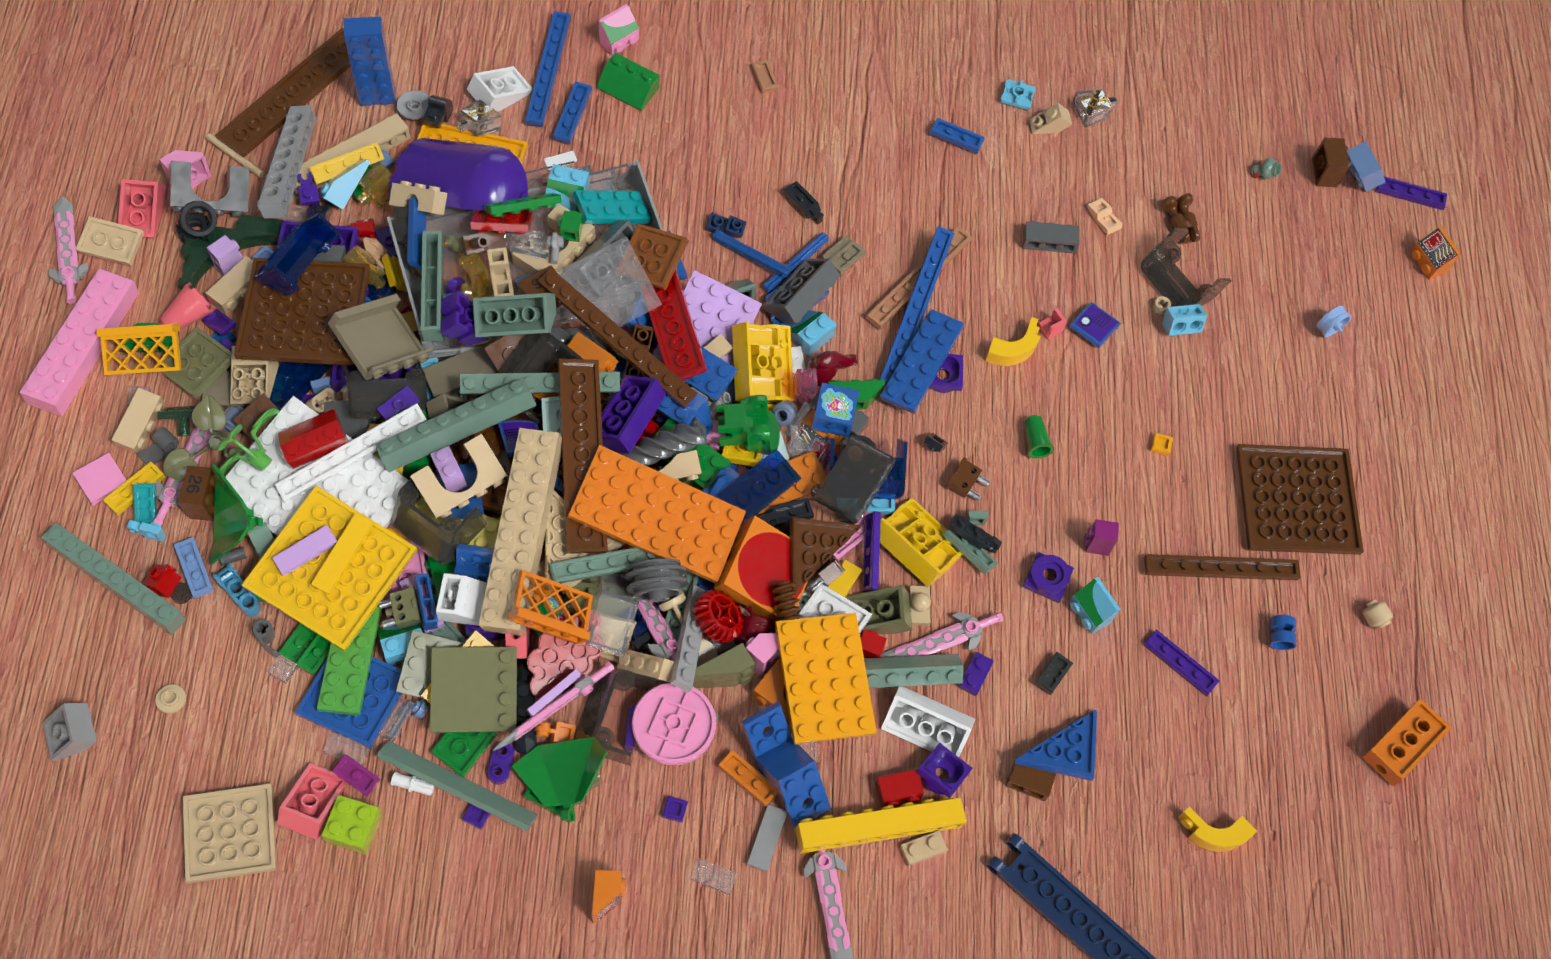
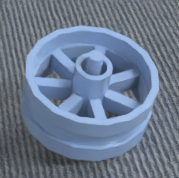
M1339 306L1330 312L1326 311V315L1318 321L1316 327L1321 330L1324 337H1329L1338 331L1342 332V328L1352 319V316L1347 313L1344 306Z

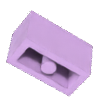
M226 235L207 247L215 269L222 276L243 259L242 254L238 251L240 247L234 239L230 240Z
M449 446L430 454L446 490L459 493L468 489L464 476Z

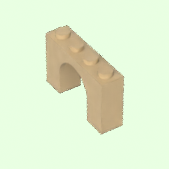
M558 204L547 215L548 227L559 234V217H563L564 210L570 211L561 204ZM583 222L580 242L568 241L569 243L566 248L559 252L557 264L550 263L551 254L540 252L525 241L512 253L513 264L528 274H535L552 265L561 276L565 269L568 270L573 260L582 255L584 248L588 244L593 243L595 239V226L584 224Z
M482 434L463 445L477 470L475 483L468 490L454 493L444 489L429 466L410 476L435 518L439 516L441 519L446 518L452 514L451 509L458 506L461 509L470 503L469 498L474 495L479 498L487 493L486 488L493 485L496 488L505 482L503 478L507 474Z

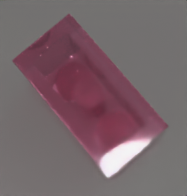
M816 368L797 369L793 377L794 401L809 403L810 400L814 399L818 391Z

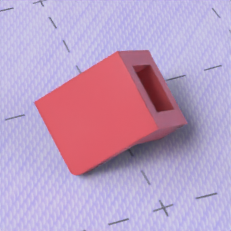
M1056 308L1053 310L1051 317L1038 323V327H1040L1041 332L1049 340L1063 332L1067 320Z

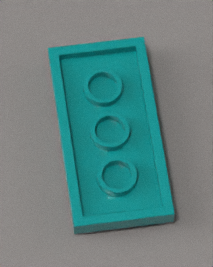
M575 190L573 193L580 213H583L584 224H613L615 221L628 220L630 224H649L652 220L640 191Z

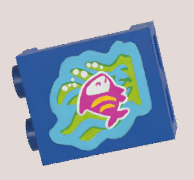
M822 383L812 429L850 437L859 391Z

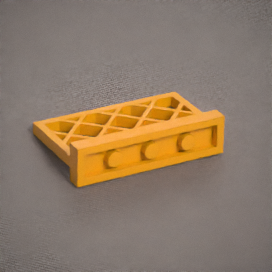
M180 324L96 329L97 337L101 339L104 375L182 370L178 340ZM166 336H172L173 344L169 349L162 343ZM147 337L156 342L150 350L143 344ZM130 338L137 343L132 351L124 345ZM107 340H113L118 344L113 352L108 349ZM158 346L166 351L161 359L153 353ZM139 347L147 352L142 360L135 355ZM121 348L129 354L124 361L116 356ZM168 355L174 358L175 367H169L163 362ZM150 356L158 362L154 368H150L145 364ZM131 357L139 363L135 369H131L126 364ZM114 358L121 365L117 370L110 371V361Z

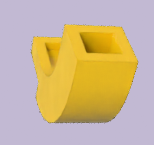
M1031 317L1025 336L1018 341L1008 342L993 337L985 361L996 365L1010 366L1027 360L1034 353L1041 337L1037 335L1040 328L1037 326L1039 319Z
M1190 807L1178 817L1182 825L1193 832L1188 837L1189 840L1201 848L1215 852H1225L1238 848L1257 832L1243 816L1239 817L1230 827L1225 829L1209 826Z

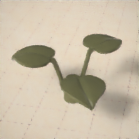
M207 395L192 412V421L195 426L203 431L209 430L213 434L208 440V445L193 456H190L189 451L185 448H178L170 452L163 465L164 474L167 477L184 481L187 466L198 467L193 459L209 448L217 450L218 444L226 438L227 434L220 431L226 425L225 412L211 395ZM227 445L223 449L224 456L227 458L224 463L236 453L240 452L241 456H243L246 452L237 446L232 448L228 454ZM240 459L234 461L231 464V466L226 472L227 474L232 470V468L237 464V462Z

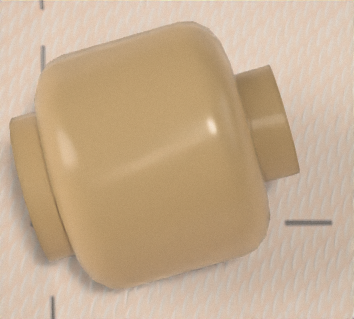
M1374 599L1365 604L1367 608L1363 610V615L1370 627L1380 629L1392 623L1390 620L1393 618V614L1385 601L1378 602Z

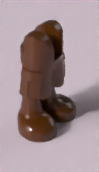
M1191 193L1183 194L1177 200L1175 196H1170L1161 202L1164 211L1171 216V226L1183 244L1189 243V236L1192 242L1200 240L1196 217L1194 213L1189 212V206L1193 202Z

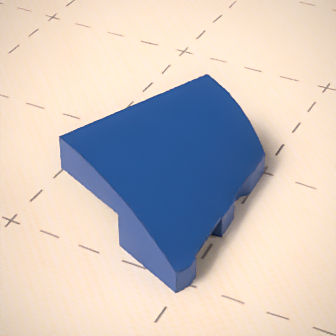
M728 466L721 469L713 484L702 491L715 497L741 475Z

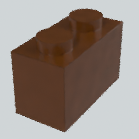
M1013 764L1006 787L1045 802L1050 795L1056 773Z

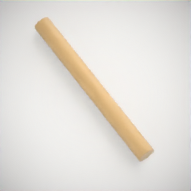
M211 133L206 136L209 142L244 167L249 168L252 173L259 178L263 177L264 172L233 151Z

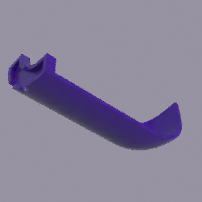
M420 138L408 145L409 148L405 153L402 152L395 163L397 168L395 174L391 175L389 184V199L392 183L400 184L401 181H407L412 183L411 186H414L415 183L426 185V189H429V186L439 187L440 192L447 193L446 207L469 210H485L484 204L529 197L525 170L519 159L509 150L499 146Z

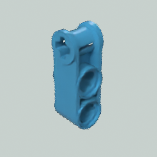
M230 563L226 564L227 567L219 573L212 574L217 584L225 590L246 616L255 617L260 613L261 605L256 595L242 586L244 581ZM242 588L240 592L234 593L236 589ZM254 602L252 607L246 608L248 603Z

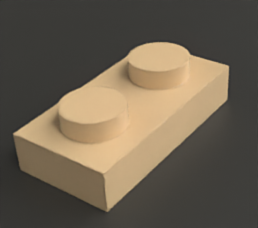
M940 830L900 846L908 866L948 851Z

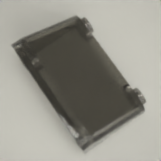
M853 435L844 436L840 441V451L842 452L824 482L819 485L815 484L810 490L811 496L808 500L841 523L856 524L865 514L895 464L896 459Z

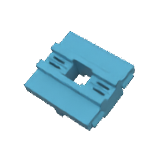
M1007 79L1001 103L1029 110L1036 88L1023 84V80L1016 82Z

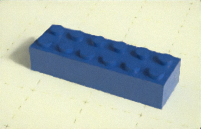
M381 16L344 18V38L360 106L396 104L395 84Z

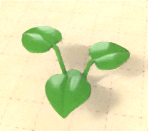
M272 408L267 410L256 421L253 429L250 431L259 450L255 448L250 451L234 438L242 430L243 426L241 424L233 428L226 438L218 444L216 449L221 451L229 442L233 441L249 454L247 456L249 459L241 456L240 452L229 458L219 468L223 475H225L231 464L238 459L249 463L251 466L254 465L261 472L270 465L273 460L265 454L267 450L263 448L256 436V432L271 417L280 412L278 409Z

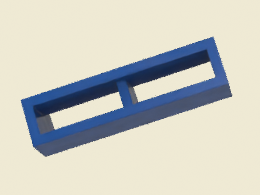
M429 574L415 575L414 583L423 628L425 631L437 629L438 618ZM426 584L428 598H423L420 585ZM426 606H430L433 620H427Z

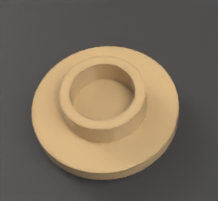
M178 685L164 686L156 695V705L164 713H176L184 707L186 693Z

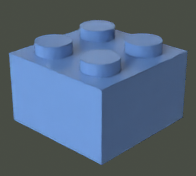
M1366 141L1347 151L1348 160H1350V171L1354 174L1360 188L1364 187L1365 191L1368 192L1386 182L1382 169Z

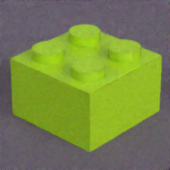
M338 795L321 836L327 843L367 854L382 812L379 807Z

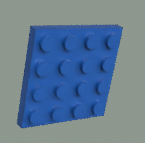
M372 657L361 715L319 712L317 706L327 664L326 660L297 708L296 715L371 749L403 694L396 692L401 669Z

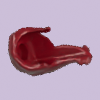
M837 351L820 352L808 362L806 374L809 383L821 386L822 383L828 384L835 381L832 378L835 377L838 369L857 365L856 355H843Z
M748 606L747 611L750 613V616H743V614L740 616L744 620L742 623L743 628L741 633L733 639L735 644L740 645L743 643L745 646L751 637L756 638L760 633H770L773 628L772 621L767 617L756 616L752 611V607Z

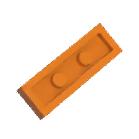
M731 750L718 765L722 771L764 807H767L779 793L767 778L734 750Z

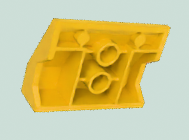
M749 322L732 325L734 367L738 369L734 377L735 400L742 401L754 395H766L768 402L794 401L790 326L775 324L751 325Z
M913 498L899 506L886 520L884 518L881 519L880 543L927 587L937 581L963 556L943 536L947 529Z

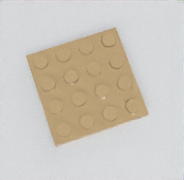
M272 784L183 796L185 882L187 884L277 870Z

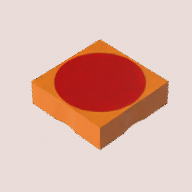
M753 516L744 520L733 544L731 555L724 565L719 581L715 583L713 588L723 591L725 595L729 594L730 599L747 607L751 606L752 611L756 615L769 618L775 626L776 621L783 619L776 617V614L781 611L776 610L775 606L780 603L774 602V598L778 595L773 594L772 590L777 587L771 584L790 581V537L757 516ZM808 581L804 583L798 590L799 593L795 594L793 598L801 599Z

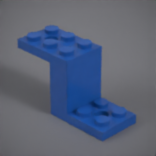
M778 702L741 721L758 770L781 794L790 822L794 828L797 827L801 820L814 819L831 809L816 763L799 744L794 745L784 713ZM770 726L769 731L763 733L764 728ZM810 798L808 803L803 805L804 800Z

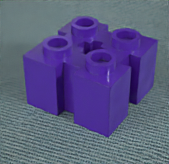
M455 291L441 299V313L445 317L441 319V334L452 339L457 337L459 342L470 347L486 339V337H475L473 301H469V296Z

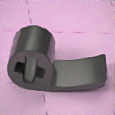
M162 427L153 434L152 440L154 443L138 452L137 455L146 464L152 462L155 465L178 447L179 440L167 428Z
M258 620L253 625V632L256 638L270 655L278 660L281 659L279 653L267 645L275 638L274 628L268 620Z

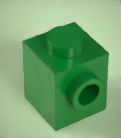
M564 210L563 217H559L558 221L560 236H563L566 241L580 242L583 228V213Z

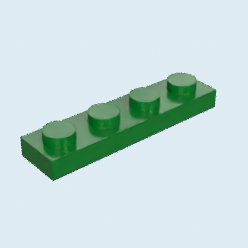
M553 192L484 204L485 212L493 217L503 216L505 212L516 214L520 213L523 209L533 211L538 210L540 206L545 208L555 207V204L562 203L561 195Z

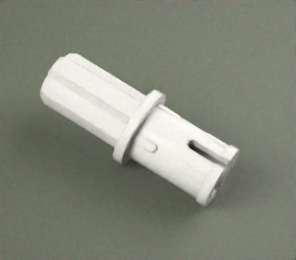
M394 772L391 779L392 786L408 789V792L415 791L431 795L435 787L424 780L417 779L416 776L410 777L398 772Z

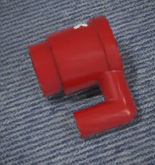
M373 218L351 223V227H358L360 238L376 239ZM360 243L361 251H363L362 249L366 250L364 243Z

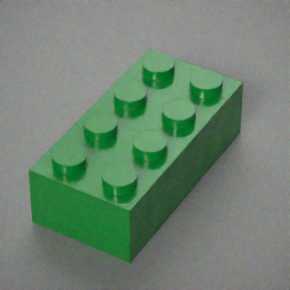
M668 419L660 430L672 432L676 423ZM706 444L696 445L690 450L677 453L697 450L702 474L698 475V479L687 481L685 477L679 480L701 491L713 484L721 469L728 466L731 468L730 460ZM676 455L661 459L656 463L664 468Z

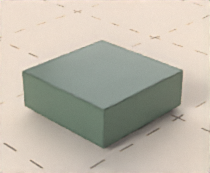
M968 511L966 519L974 525H985L988 519V511Z

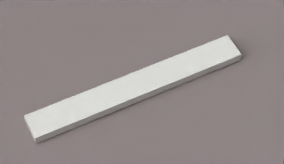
M415 404L274 485L286 503L376 452L375 444L427 421L419 405Z

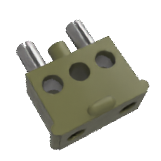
M412 586L405 590L390 593V599L379 603L380 609L392 606L391 609H387L385 612L387 617L393 615L394 618L382 621L384 628L393 625L403 628L417 623L423 624L416 589Z

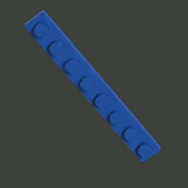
M557 11L553 13L525 119L528 125L544 126L571 21V14Z

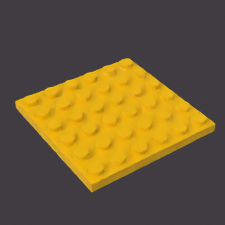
M315 486L243 582L242 586L346 651L418 549L320 487ZM354 514L373 523L374 526L331 595L313 587L311 583L334 546L286 576L282 575L273 560L274 556L326 525L338 541Z

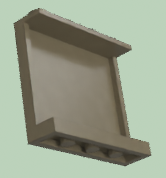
M397 294L335 312L328 322V325L365 380L378 379L386 373L393 374L401 368H410L418 362L422 364L430 358L429 355L434 350L433 347L423 348L396 308L400 301Z

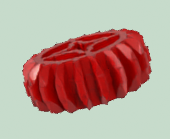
M715 589L706 591L698 597L693 605V614L696 616L694 620L698 622L697 627L702 629V634L705 633L708 639L712 638L714 643L719 642L722 644L731 642L741 633L744 620L740 616L743 613L738 610L739 606H736L734 600L730 599L729 594L725 595L723 591Z

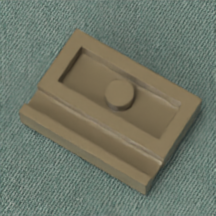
M846 235L822 255V259H830L841 276L859 261L866 251L854 240L851 241L849 236Z

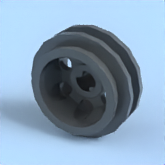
M669 558L635 563L630 566V572L625 575L627 581L633 582L627 586V591L633 593V598L636 600L649 602L666 601L669 598L684 593L683 587L688 585V580L681 576L687 573V569L681 566L680 560Z

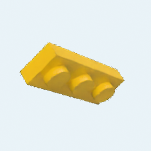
M149 462L104 498L103 501L118 516L134 503L133 484L156 483L157 480L160 482L166 476L152 462Z

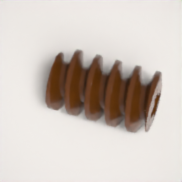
M784 581L771 584L777 587L772 590L773 594L778 595L774 598V602L780 603L775 606L776 610L781 611L776 614V617L783 619L781 621L803 617L801 614H796V611L800 610L801 607L795 606V603L799 602L800 599L793 598L795 594L799 593L797 590H792V587L796 586L797 583Z

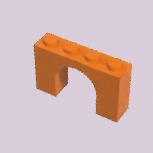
M579 332L576 333L567 345V348L581 359L599 360V372H613L616 364L619 362L613 355ZM559 393L532 395L541 401L542 398L559 396Z
M779 657L756 686L752 697L762 707L764 705L768 707L778 702L781 705L787 725L791 728L788 704L783 695L785 684L781 659Z

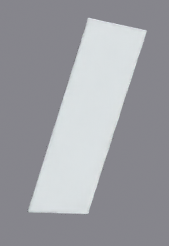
M574 151L545 158L544 161L547 168L551 169L553 164L562 166L576 162L577 158Z

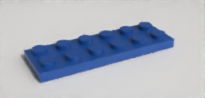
M930 309L883 390L880 399L915 414L964 328V323Z

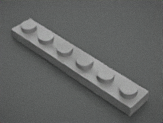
M695 584L689 587L671 678V684L687 693L693 688L702 639V629L697 627L698 622L694 620L696 616L693 614V605L698 597L706 592Z

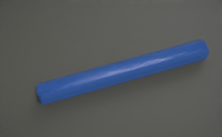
M719 230L713 233V240L784 277L790 274L791 268Z
M824 232L819 234L785 264L791 268L790 274L828 242V235ZM775 273L763 283L762 288L769 293L787 277Z

